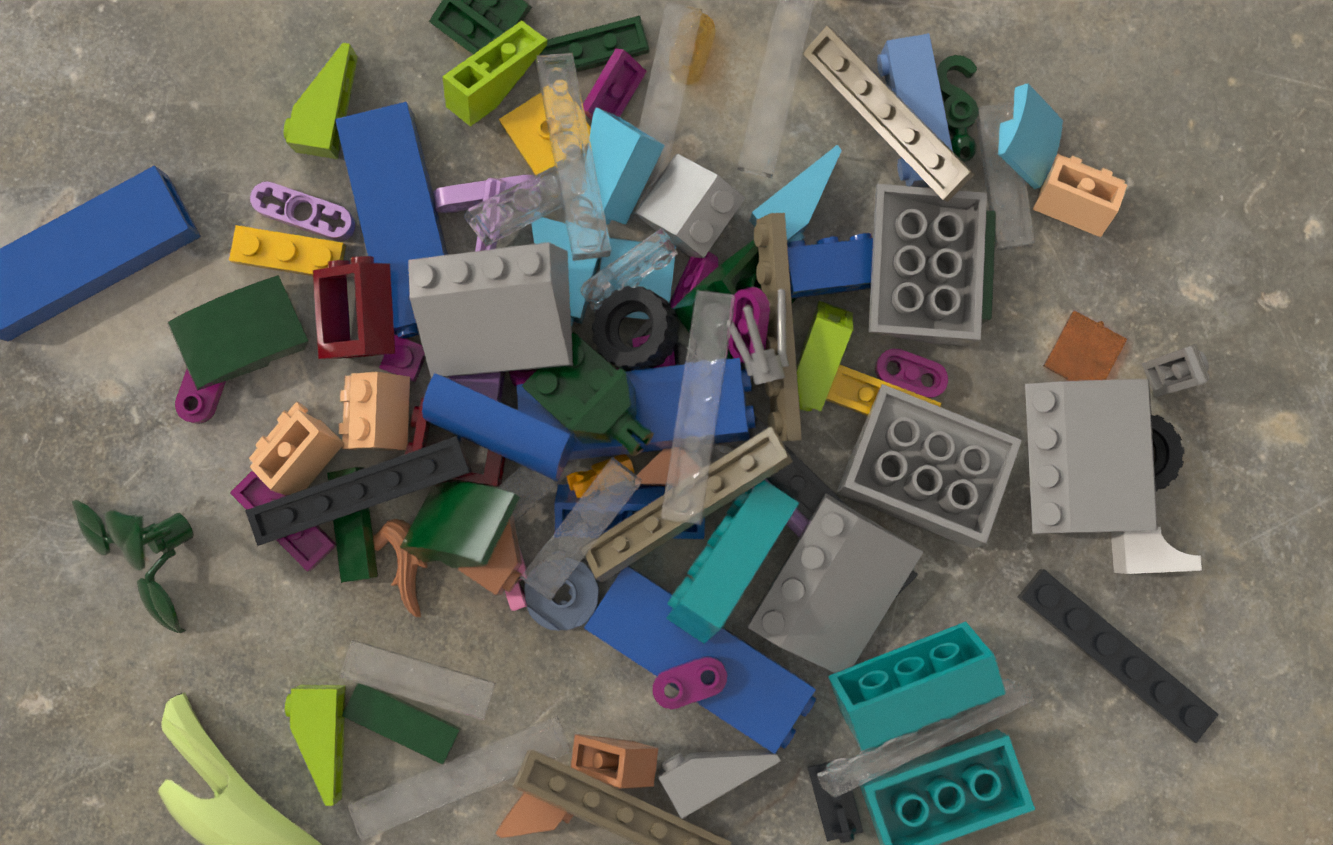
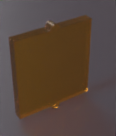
M1074 310L1069 316L1043 367L1064 377L1066 381L1106 380L1127 339L1104 327V322H1095Z

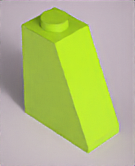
M822 301L818 302L796 364L799 409L804 411H812V409L822 411L853 331V312Z

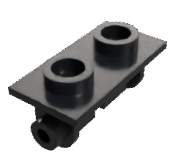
M844 758L807 767L827 842L839 839L840 843L853 841L855 839L854 835L862 833L863 829Z

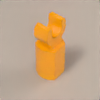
M621 454L591 465V470L574 472L566 477L569 489L575 491L577 498H581L591 494L595 489L603 491L635 479V473L630 458L626 454Z

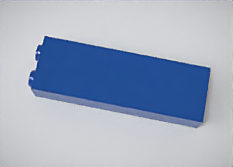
M406 101L335 119L367 254L374 257V263L390 264L394 335H398L399 339L419 335L410 301L408 260L448 255L439 215L435 208L434 195L414 113Z
M154 165L0 248V339L8 342L200 238L201 235L169 176Z
M740 358L625 371L635 387L637 409L635 417L642 425L654 433L652 440L647 446L638 437L632 435L643 448L641 452L750 440L749 429L756 428L753 405L746 406L745 392L752 391L751 377L748 376L747 369H742ZM517 384L518 411L571 434L578 440L522 387L523 384ZM614 439L609 443L583 444L578 440L569 460L630 453L622 444Z
M631 566L621 570L584 629L655 676L666 669L700 657L711 656L717 658L726 669V685L720 693L696 703L775 754L779 747L785 749L795 735L796 729L793 728V725L799 715L805 717L812 709L816 701V697L813 696L816 689L724 627H721L714 636L703 644L666 619L672 610V607L667 605L673 595L671 592ZM705 670L701 674V681L705 684L712 683L715 680V673L711 670ZM669 683V685L679 691V687L675 683Z

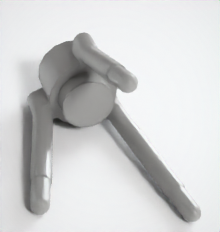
M779 289L777 304L778 355H775L774 348L763 349L750 306L744 307V313L755 353L750 355L734 322L729 321L727 323L732 338L745 362L748 376L753 375L755 385L784 378L783 368L789 366L786 354L785 290Z

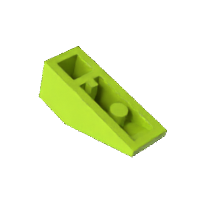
M521 20L442 76L446 108L470 127L499 106L547 46V39Z
M342 43L294 104L291 118H287L285 121L284 138L286 143L296 153L338 160L341 141L335 119L347 116L358 59L357 54L349 43Z
M299 685L292 688L291 694H288L286 697L285 715L290 717L291 732L325 806H334L342 799L345 718L342 717V714L345 710L346 685Z

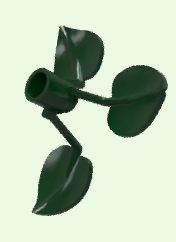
M78 500L72 501L78 525L84 538L99 554H109L111 551L109 544L115 543L121 548L129 564L140 571L145 568L146 564L144 545L148 544L150 549L156 554L163 552V555L145 574V579L137 580L138 592L146 610L159 624L176 633L185 632L186 630L179 626V620L172 600L163 587L155 582V574L169 558L176 555L174 548L193 538V530L187 519L182 514L176 513L157 524L153 523L143 528V516L127 515L116 510H109L104 514L109 532L107 533L102 519L94 510Z

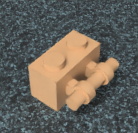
M1057 153L1053 166L1041 186L1033 210L1101 237L1119 211L1127 184H1124V180L1112 176L1113 172L1105 168L1097 170L1083 164L1082 159L1072 155L1068 158Z
M383 372L352 373L351 376H345L344 390L340 391V402H344L343 423H339L338 435H342V441L345 443L342 446V450H406L408 444L410 377Z
M296 402L288 412L284 410L277 418L279 423L267 437L262 436L255 444L257 449L249 457L250 461L253 462L250 468L270 490L285 496L307 489L345 444L324 422L306 414L308 409L299 402Z

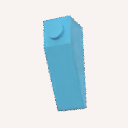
M836 145L756 208L750 217L752 225L755 227L757 219L770 213H785L787 243L804 240L805 236L802 233L805 232L842 151L840 147Z

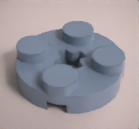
M557 556L542 561L531 571L525 583V600L529 614L538 624L550 630L567 631L583 625L592 616L598 604L599 585L592 570L585 563L573 557ZM565 583L571 587L568 592L572 596L569 602L566 600H562L560 603L555 602L553 599L556 593L552 590L555 585L562 587Z

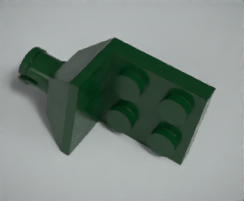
M573 332L571 334L573 365L539 368L522 387L583 444L609 443L614 439L622 444L628 453L636 456L643 448L632 435L638 437L647 446L652 440L654 433L642 425L635 417L637 415L635 387L624 370L619 368L617 371Z

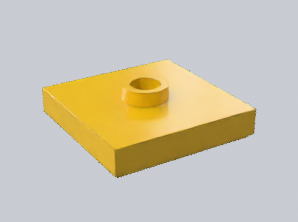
M560 81L499 119L502 127L534 175L538 177V181H541L574 160L588 149L591 128Z

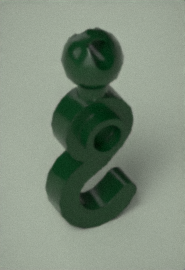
M953 55L940 62L937 74L942 98L946 99L944 109L948 130L954 133V137L951 139L952 150L959 158L960 154L964 155L966 159H960L963 162H967L976 154L977 145L975 140L968 135V129L976 121L979 109L977 103L970 95L950 84L947 79V73L955 70L965 77L971 78L977 71V66L971 59L965 56Z

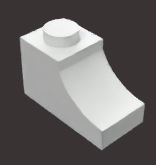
M1158 527L1157 531L1111 532L1114 573L1137 574L1202 571L1201 555H1189L1173 548L1161 535V527Z

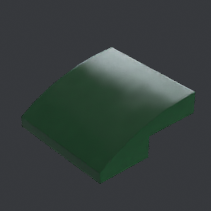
M442 0L429 22L470 53L475 54L521 20L523 21L532 6L524 0Z

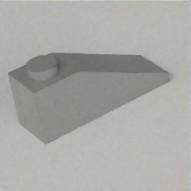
M1197 344L1142 363L1155 397L1206 383L1210 379L1207 372L1209 369L1207 358L1203 352L1199 351Z
M768 749L690 753L685 757L678 753L662 763L664 769L659 771V780L682 819L781 761L777 753L774 754Z

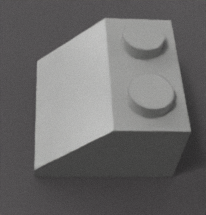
M675 154L634 214L673 245H676L688 257L704 258L743 203L745 197L719 175L679 154Z

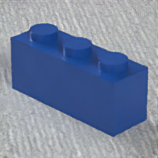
M871 233L854 235L849 238L850 241L839 242L838 237H828L818 240L815 245H806L804 240L787 243L791 299L871 289L873 252Z

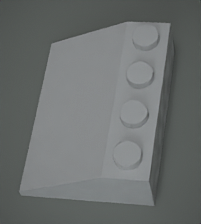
M887 184L876 185L868 333L932 344L968 346L981 340L987 193L958 191L947 202L942 200L932 188Z
M547 242L408 260L410 301L431 378L434 373L443 377L573 365L568 251Z
M1149 379L1058 381L1025 384L1032 534L1157 531Z
M882 384L848 460L836 494L974 549L987 543L1022 440Z
M826 493L752 614L747 628L780 648L833 673L852 667L917 564L923 551Z

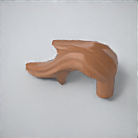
M392 519L387 521L373 536L374 549L379 551L388 542L392 544L397 554L398 568L391 586L398 585L401 599L407 610L413 616L421 617L416 595V573L418 566L427 568L428 565L427 562H423L400 548L411 525L404 520Z

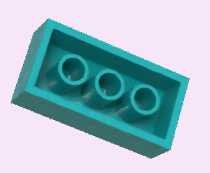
M765 480L736 497L727 510V515L707 541V544L712 546V548L706 545L688 570L687 574L692 576V579L686 576L669 599L667 605L672 607V610L666 619L705 644L721 629L799 503Z
M966 621L828 676L840 712L862 751L882 746L886 741L906 733L917 732L926 725L941 719L952 718L961 711L976 705L987 704L994 698L1006 694L995 655Z
M998 729L857 778L880 845H938L1035 810L1010 737Z

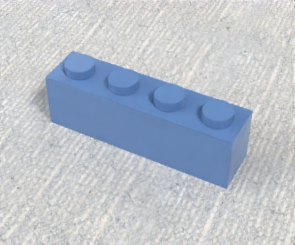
M930 34L887 40L881 54L877 56L879 75L881 77L885 76L886 84L952 150ZM902 157L898 159V175L901 181L905 180L906 186L930 187Z

